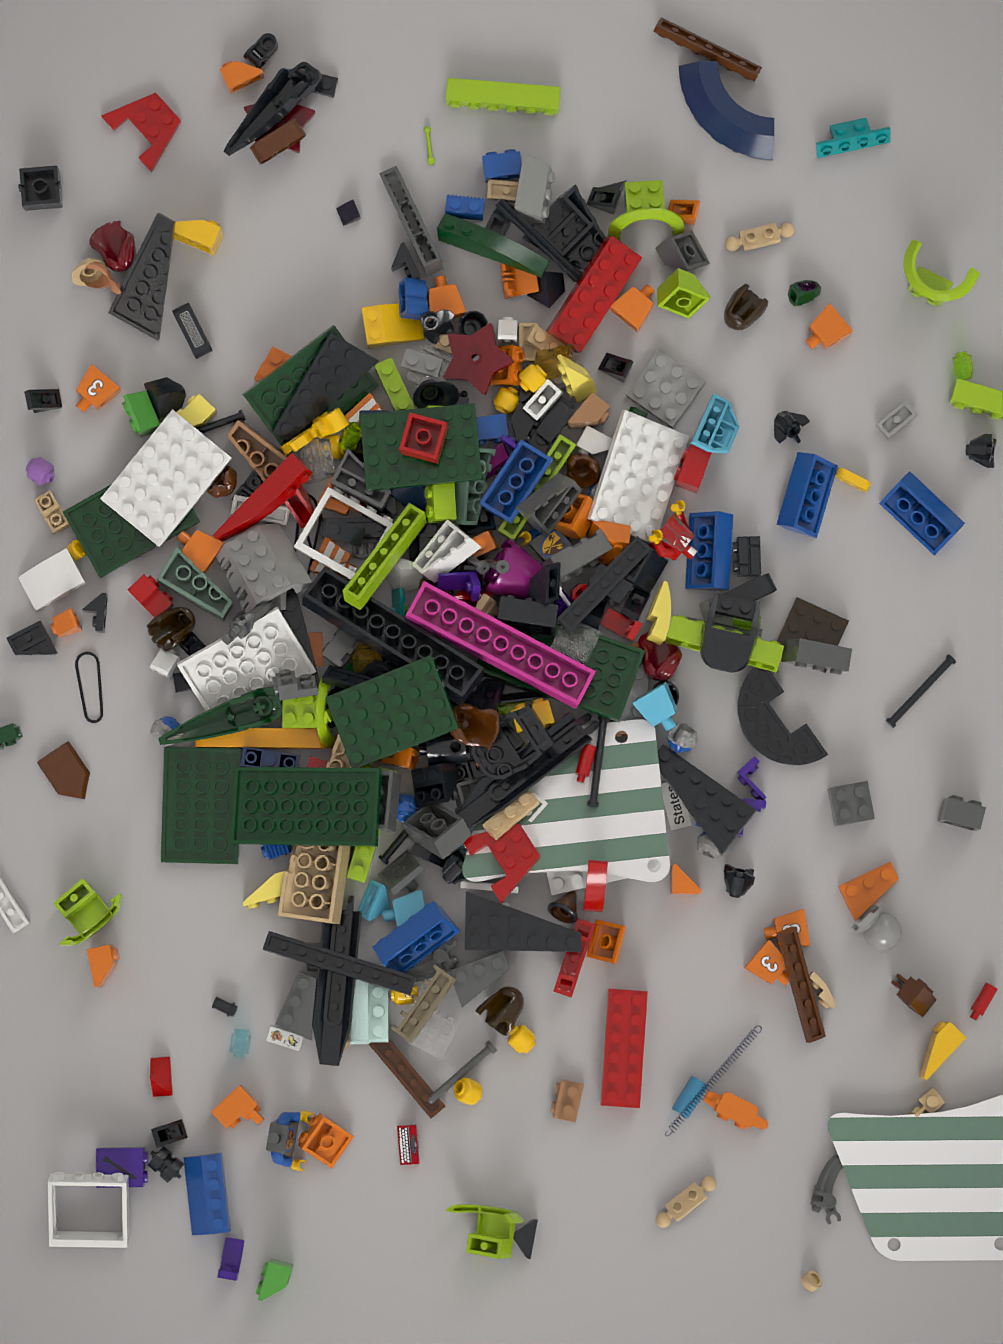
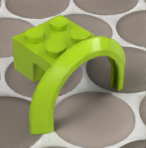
M663 180L625 182L624 197L627 212L611 222L608 228V237L613 236L620 241V234L626 226L646 219L660 220L669 224L672 227L673 236L684 233L682 218L672 211L665 210Z
M911 240L903 260L904 273L910 283L907 290L911 291V295L917 298L923 297L933 306H942L944 302L957 300L970 292L980 275L977 270L971 267L964 281L959 286L951 289L953 282L921 266L916 271V256L923 243Z
M321 678L318 686V695L283 700L282 728H317L323 746L333 749L337 737L331 734L328 724L324 722L327 702L325 697L328 696L332 685L322 683Z
M82 878L53 902L61 914L79 933L74 937L67 936L59 944L62 946H74L97 933L119 911L123 900L122 894L119 893L111 899L113 904L109 909L90 884Z
M454 1204L446 1209V1211L453 1213H478L476 1232L468 1233L466 1253L497 1259L511 1258L515 1223L524 1222V1219L517 1212L505 1208L474 1204Z

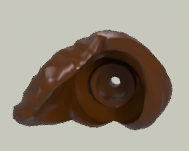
M463 703L462 706L457 704L453 710L460 728L450 732L451 735L465 745L473 747L485 746L490 750L499 734V714L497 710L479 709L467 703Z

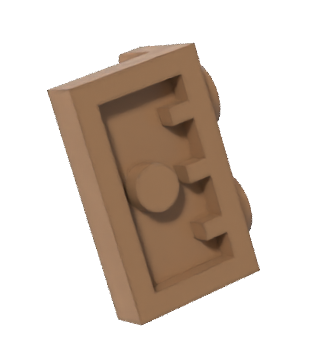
M561 1079L560 1083H556L554 1094H558L556 1102L552 1101L550 1113H553V1118L576 1122L584 1084Z

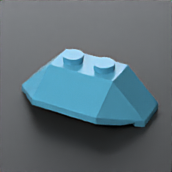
M716 394L712 395L692 437L691 445L707 452L729 453L740 428L732 410L731 402Z

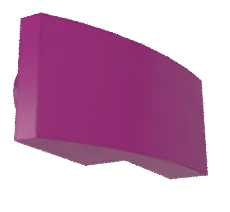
M503 443L493 448L496 451L495 455L491 456L489 464L492 467L491 471L487 472L486 479L497 474L496 469L505 465L510 457Z

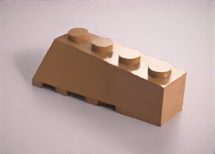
M238 420L227 434L228 438L246 458L263 482L288 457L282 450L243 420Z

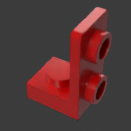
M611 608L607 609L600 622L601 626L632 643L643 625L636 620L634 622Z

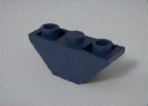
M243 747L240 766L299 767L301 755Z

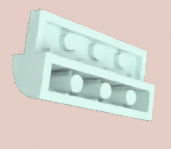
M355 979L350 1044L389 1042L388 989Z

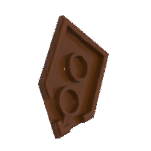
M68 741L40 759L37 764L58 795L85 800L90 772Z

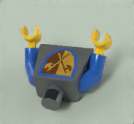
M534 528L528 532L524 531L518 536V539L520 537L525 539L522 545L524 546L529 542L528 545L544 562L565 548L572 547V544L568 541L570 537L563 535L553 529L549 536Z
M305 1110L301 1113L283 1112L277 1120L271 1122L266 1151L271 1153L275 1164L291 1167L295 1171H304V1169H300V1163H306V1161L302 1159L293 1160L292 1158L299 1121L309 1124L308 1116L314 1115L313 1113Z

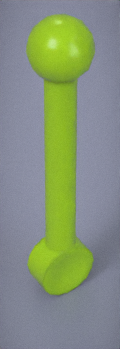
M425 126L423 130L426 133L429 155L427 162L429 165H434L435 159L432 157L430 141L431 128Z

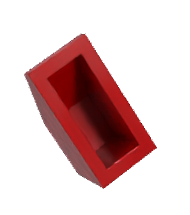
M301 485L295 495L288 498L284 503L301 529H303L315 509L308 493Z

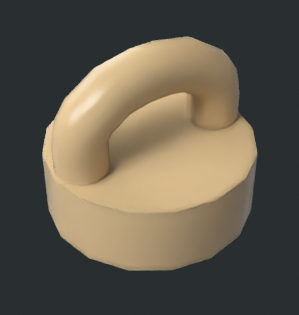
M810 1270L802 1276L801 1283L806 1290L814 1292L821 1287L822 1279L817 1272Z

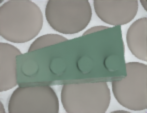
M479 447L482 480L454 483L457 520L453 521V524L477 525L481 511L479 503L482 493L486 491L487 483H485L487 472L491 471L492 465L490 460L491 456L495 455L496 449Z
M176 547L158 576V583L224 622L234 606L233 601Z

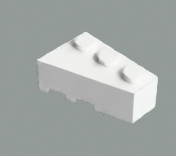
M447 519L411 565L435 583L438 581L439 573H449L479 550L481 546Z

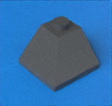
M693 231L669 237L655 248L663 264L676 269L680 268L690 271L710 264Z

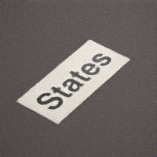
M668 782L662 783V797L671 831L691 826L688 810L682 803V800L675 794Z

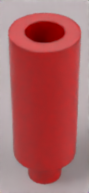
M591 744L584 746L580 753L575 772L578 775L576 781L579 783H584L585 777H589L596 752V747Z
M987 982L984 984L971 1007L973 1012L970 1018L976 1021L979 1015H984L998 990L996 987Z

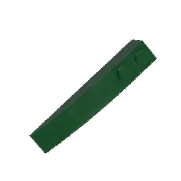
M446 213L437 226L439 241L541 278L550 263L549 260L503 235Z

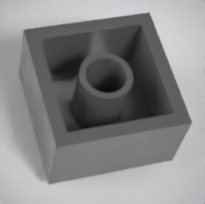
M868 781L828 788L834 826L875 819Z
M952 795L943 799L938 822L971 831H978L981 829L986 807L981 806V802L974 800L965 802L963 797Z

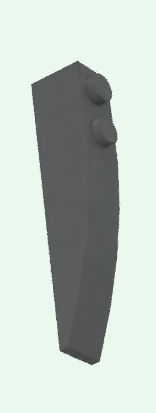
M397 166L379 173L426 276L443 270L442 259Z

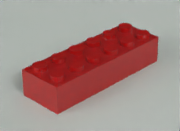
M606 237L583 272L581 279L575 284L546 329V332L573 352H582L643 257L615 237Z
M608 988L601 1106L640 1108L648 991Z

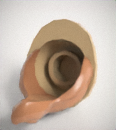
M87 258L81 261L71 273V280L75 285L88 286L94 289L109 287L115 294L122 293L119 283L114 281L106 264L99 259Z

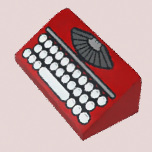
M417 1125L397 1126L400 1165L420 1164Z

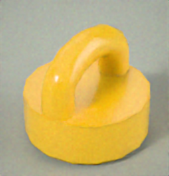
M73 540L68 544L67 549L74 561L86 555L79 540Z

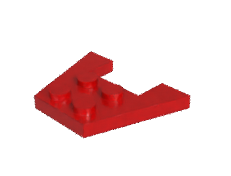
M156 92L101 115L102 119L113 131L129 119L150 142L152 146L138 158L151 173L181 124L180 118Z
M520 824L514 825L498 840H495L488 832L470 836L463 843L470 855L488 846L503 869L506 877L491 885L501 904L540 859L538 851Z

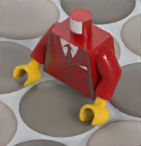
M677 500L676 504H672L670 507L671 511L676 512L675 515L672 514L661 529L651 531L653 535H650L648 538L651 542L648 546L656 550L660 557L676 560L682 553L691 560L697 550L689 545L694 534L690 531L684 512H682L685 510V502Z

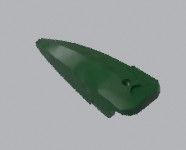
M273 687L258 688L197 715L162 735L158 740L160 745L190 742L267 725L282 715L283 703L282 700L280 701L279 694L275 695Z

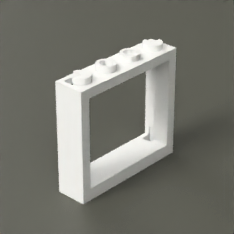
M328 487L294 548L351 580L356 574L355 572L304 544L329 498L332 496L387 527L379 542L391 528L394 520L386 515L383 517L377 515V510L368 505L366 508L359 505L360 501L352 496L350 498L343 496L344 492L340 489Z
M55 1172L50 1174L48 1180L49 1247L127 1248L129 1243V1175H123L122 1173L104 1175L100 1172L93 1174ZM56 1185L122 1187V1232L57 1231Z

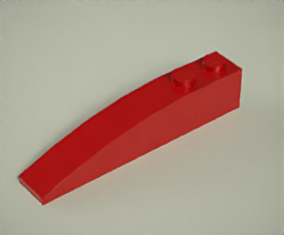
M291 453L213 534V537L223 542L263 520L288 498L295 495L297 489L302 484H305L313 474L311 469L300 457Z

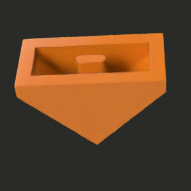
M670 200L668 210L679 215L684 223L694 225L700 201Z

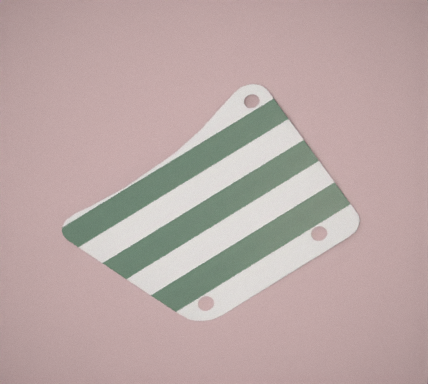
M644 719L607 723L597 799V802H599L598 807L587 806V801L590 800L595 755L589 777H585L584 783L576 781L578 775L575 772L581 750L529 789L530 792L534 791L544 799L548 805L530 822L528 820L542 805L539 801L540 804L532 810L531 815H526L516 823L522 826L540 855V859L528 873L556 871L587 872L588 860L608 861L607 874L646 882L661 881L667 876L670 869L655 727ZM584 725V726H581V727H582L583 729H585V728L588 727L589 725ZM599 727L592 734H589L593 740L588 744L595 747L597 746ZM624 731L627 733L628 739L625 743H618L615 740L617 732ZM524 732L518 734L525 742L522 747L530 742ZM490 818L475 825L472 835L487 832L483 828V824ZM488 846L473 855H470L467 850L462 867L463 876L471 882H481L506 876ZM650 860H657L660 863V869L657 872L648 870L647 864Z
M1003 1095L967 1107L936 1113H922L917 1118L915 1114L884 1116L836 1113L829 1118L828 1131L870 1238L879 1253L897 1261L1003 1260V1250L996 1249L994 1245L997 1238H1003ZM892 1238H897L900 1241L901 1245L897 1251H891L888 1248V1241Z

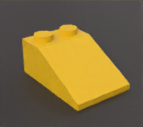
M205 220L176 221L173 239L215 256L224 234L221 227H219L220 224L213 220L208 222Z
M399 304L362 307L368 349L424 340L421 320L401 318Z
M939 1021L932 1029L934 1032L930 1037L919 1075L921 1079L927 1080L967 1038L950 1021Z

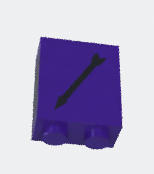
M145 1147L96 1148V1173L100 1172L104 1175L122 1173L123 1175H129V1187H144L145 1183H148V1171H145V1163H148V1151H145ZM96 1186V1188H122L119 1186Z

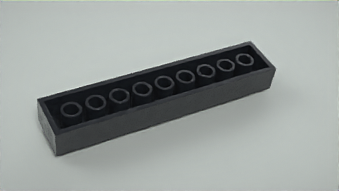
M326 567L322 569L302 594V605L398 667L433 655L449 699L459 706L463 705L483 678L484 668L372 596L361 610L347 603L344 600L343 589L349 582Z

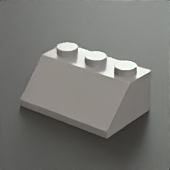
M523 155L514 208L529 224L545 225V219L549 216L548 201L552 199L551 183L555 181V173L549 164Z

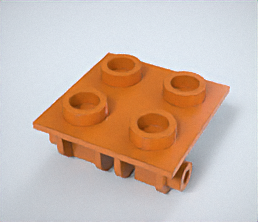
M500 263L505 299L539 291L537 276Z

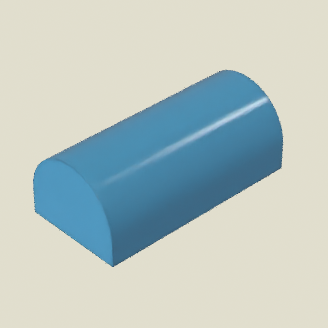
M691 1076L672 1109L680 1114L685 1111L687 1115L682 1113L683 1116L689 1118L693 1111L686 1106L691 1101L696 1107L697 1104L692 1102L693 1098H695V1095H698V1092L700 1093V1090H703L702 1087H705V1083Z

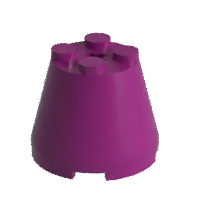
M507 538L501 544L503 550L499 551L492 560L507 561L509 563V570L501 574L495 568L489 567L483 580L486 582V586H483L482 590L504 597L512 595L517 597V599L524 600L529 598L530 579L543 566L518 543Z

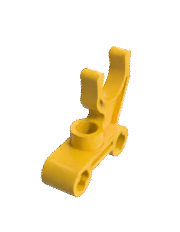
M338 407L330 413L325 412L312 421V427L280 447L283 453L287 455L291 451L296 452L318 436L322 439L348 426L349 422Z

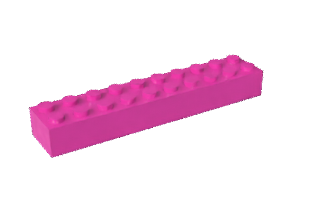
M425 581L405 616L406 619L420 628L575 709L578 707L596 672Z

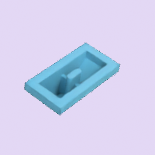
M371 879L357 910L362 911L361 918L368 921L383 914L384 910L390 909L385 885Z

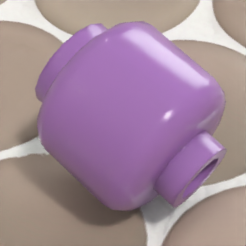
M42 457L31 459L26 466L27 477L38 485L42 486L47 482L51 483L55 477L54 465Z

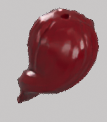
M120 220L102 225L90 237L89 245L101 254L109 269L114 272H123L130 269L136 257L134 235L121 227Z
M648 631L641 635L638 640L640 648L645 650L643 660L644 671L652 680H669L674 676L680 664L682 652L677 645L666 643V639L661 645L647 640Z

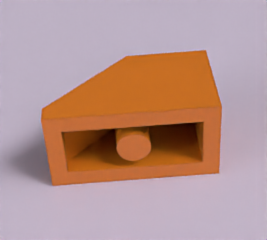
M239 61L226 62L219 69L230 94L265 78L262 69Z
M68 609L53 617V623L50 624L54 635L57 634L60 638L82 631L77 614L73 609Z

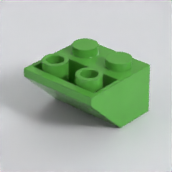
M147 391L124 395L125 401L122 402V405L127 415L132 417L129 422L135 434L139 433L143 437L155 432L160 422Z
M272 1258L269 1263L266 1262L261 1273L264 1276V1280L260 1281L256 1290V1294L259 1295L258 1300L262 1301L284 1289L289 1283L294 1265Z

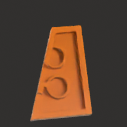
M891 861L838 886L854 921L867 911L899 879Z

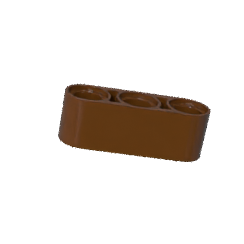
M293 119L254 143L250 150L259 164H263L302 140L306 134L297 119Z

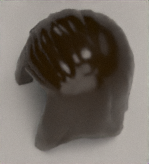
M744 284L734 291L724 311L726 325L734 330L748 328L764 314L769 303L766 298H759L752 290H748L750 287L748 284Z
M176 607L163 611L147 625L148 634L152 636L151 640L154 644H157L158 648H163L164 651L171 650L180 645L191 634L196 623L195 616L191 610L185 607Z
M503 987L485 1000L475 1012L481 1015L486 1009L485 1022L501 1035L507 1036L523 1010V994L517 988Z

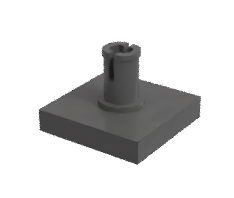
M406 850L378 875L395 895L405 886L410 892L415 891L418 888V883L414 878L422 873L424 869L410 852Z

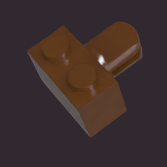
M897 973L895 977L904 985L902 986L895 980L890 982L899 989L896 995L911 1010L923 1018L937 1000L932 995L934 991L919 978L916 981L910 976L907 980Z

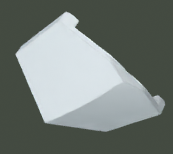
M400 558L386 576L394 589L403 588V593L418 588L423 574L411 565L412 561Z

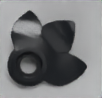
M445 309L437 312H425L421 316V324L425 328L424 336L431 343L437 344L440 334H454V327L450 321L454 317V313Z

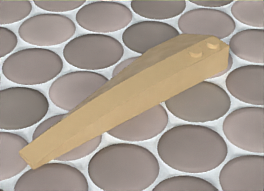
M339 734L326 768H351ZM297 846L290 858L288 870L285 871L283 876L278 916L340 924L351 846Z

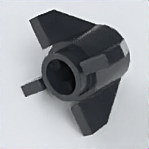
M788 411L778 413L774 419L775 440L780 444L789 437L799 444L801 442L798 436L801 430L800 425L803 427L810 420L802 414Z
M983 434L971 440L966 445V456H969L970 460L986 468H994V451L997 439H993L992 434Z
M459 849L453 854L451 853L444 863L442 877L448 884H456L467 880L462 872L465 858Z
M725 864L724 880L726 892L729 893V896L740 898V896L745 895L754 884V869L744 870Z

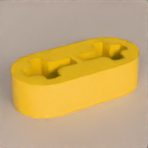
M839 467L835 474L837 479L860 491L867 492L871 486L868 480L844 468Z

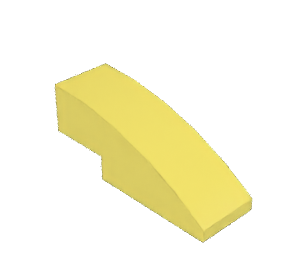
M666 581L659 585L646 617L647 620L653 622L646 639L658 645L665 641L671 619V597L668 582Z

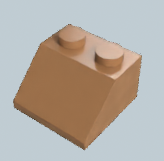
M592 392L570 418L567 428L574 430L583 429L586 426L591 428L597 427L600 423L603 425L610 417V406Z

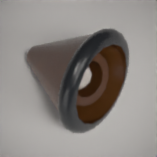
M570 891L556 901L551 902L547 907L549 913L563 923H575L578 919L576 892Z

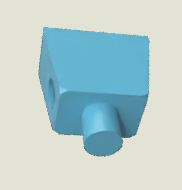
M667 682L662 683L634 700L633 705L652 726L661 722L666 731L676 726L671 716L678 709Z
M422 890L393 900L394 909L383 911L384 921L396 920L398 927L406 922L409 917L422 910L425 906Z

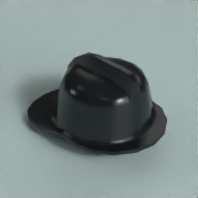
M425 380L413 393V401L418 408L454 405L459 398L457 387L445 381Z

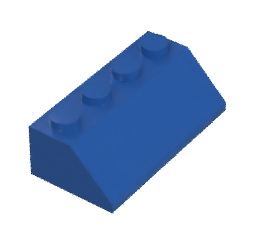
M520 440L479 504L492 515L512 524L519 513L515 507L531 495L553 459L525 441Z
M797 452L776 525L796 533L817 538L838 465L816 454Z
M910 471L879 503L934 556L965 524Z
M720 511L689 513V529L694 534L689 545L697 550L691 560L687 558L685 589L729 590L733 514Z
M432 901L425 905L418 913L409 917L402 925L396 927L386 937L380 939L372 948L385 967L406 973L458 934L460 930L443 908L435 901Z
M222 1153L183 1157L192 1235L230 1232L231 1226Z

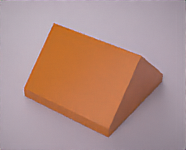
M676 863L670 867V894L697 895L702 892Z
M596 919V925L586 957L617 964L626 926Z

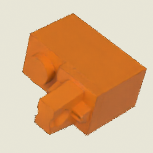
M239 1085L211 1111L226 1129L230 1126L232 1128L237 1126L241 1122L239 1119L241 1116L248 1121L252 1118L258 1125L265 1120L258 1112L261 1110L258 1102L242 1085Z

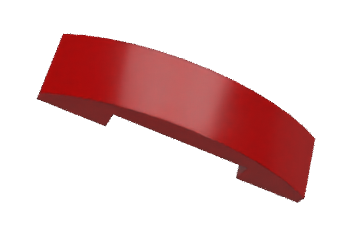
M588 860L583 911L603 912L608 861Z
M577 919L574 930L581 932V952L565 953L553 992L572 998L596 924Z

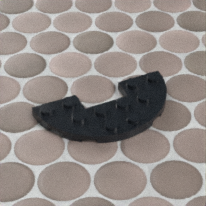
M754 667L741 686L737 704L739 723L748 742L764 757L785 765H805L826 757L828 753L807 723L790 734L769 704L770 701L781 695L784 690L770 671Z

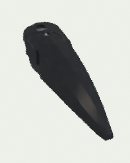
M301 62L293 69H280L235 131L223 152L230 156L274 127L317 86L322 78L321 72L307 62Z

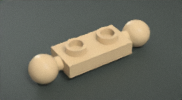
M775 222L739 231L740 238L735 236L728 237L725 241V247L729 251H736L742 245L743 250L748 251L780 243V236L782 235L786 238L793 236L795 227L793 224L786 222L780 228H777Z
M706 1176L702 1179L700 1186L694 1182L665 1205L668 1212H661L656 1216V1224L661 1228H666L670 1225L672 1218L677 1222L707 1199L704 1192H710L716 1188L717 1182L715 1178Z

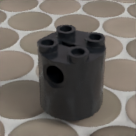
M450 732L419 744L420 756L427 755L428 766L443 763H465L467 760H471L468 745L465 746V744L459 742L460 745L458 747L451 746L452 742L459 741Z

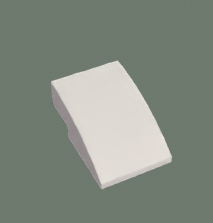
M67 548L18 577L36 611L86 584Z

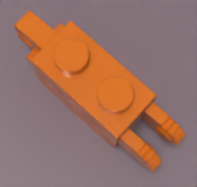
M707 1091L708 1094L705 1095L703 1101L714 1108V1111L717 1112V1117L725 1121L729 1118L735 1121V1126L743 1130L745 1127L750 1129L751 1126L760 1130L767 1129L769 1124L767 1120L757 1115L758 1108L756 1105L728 1091L722 1093V1095Z

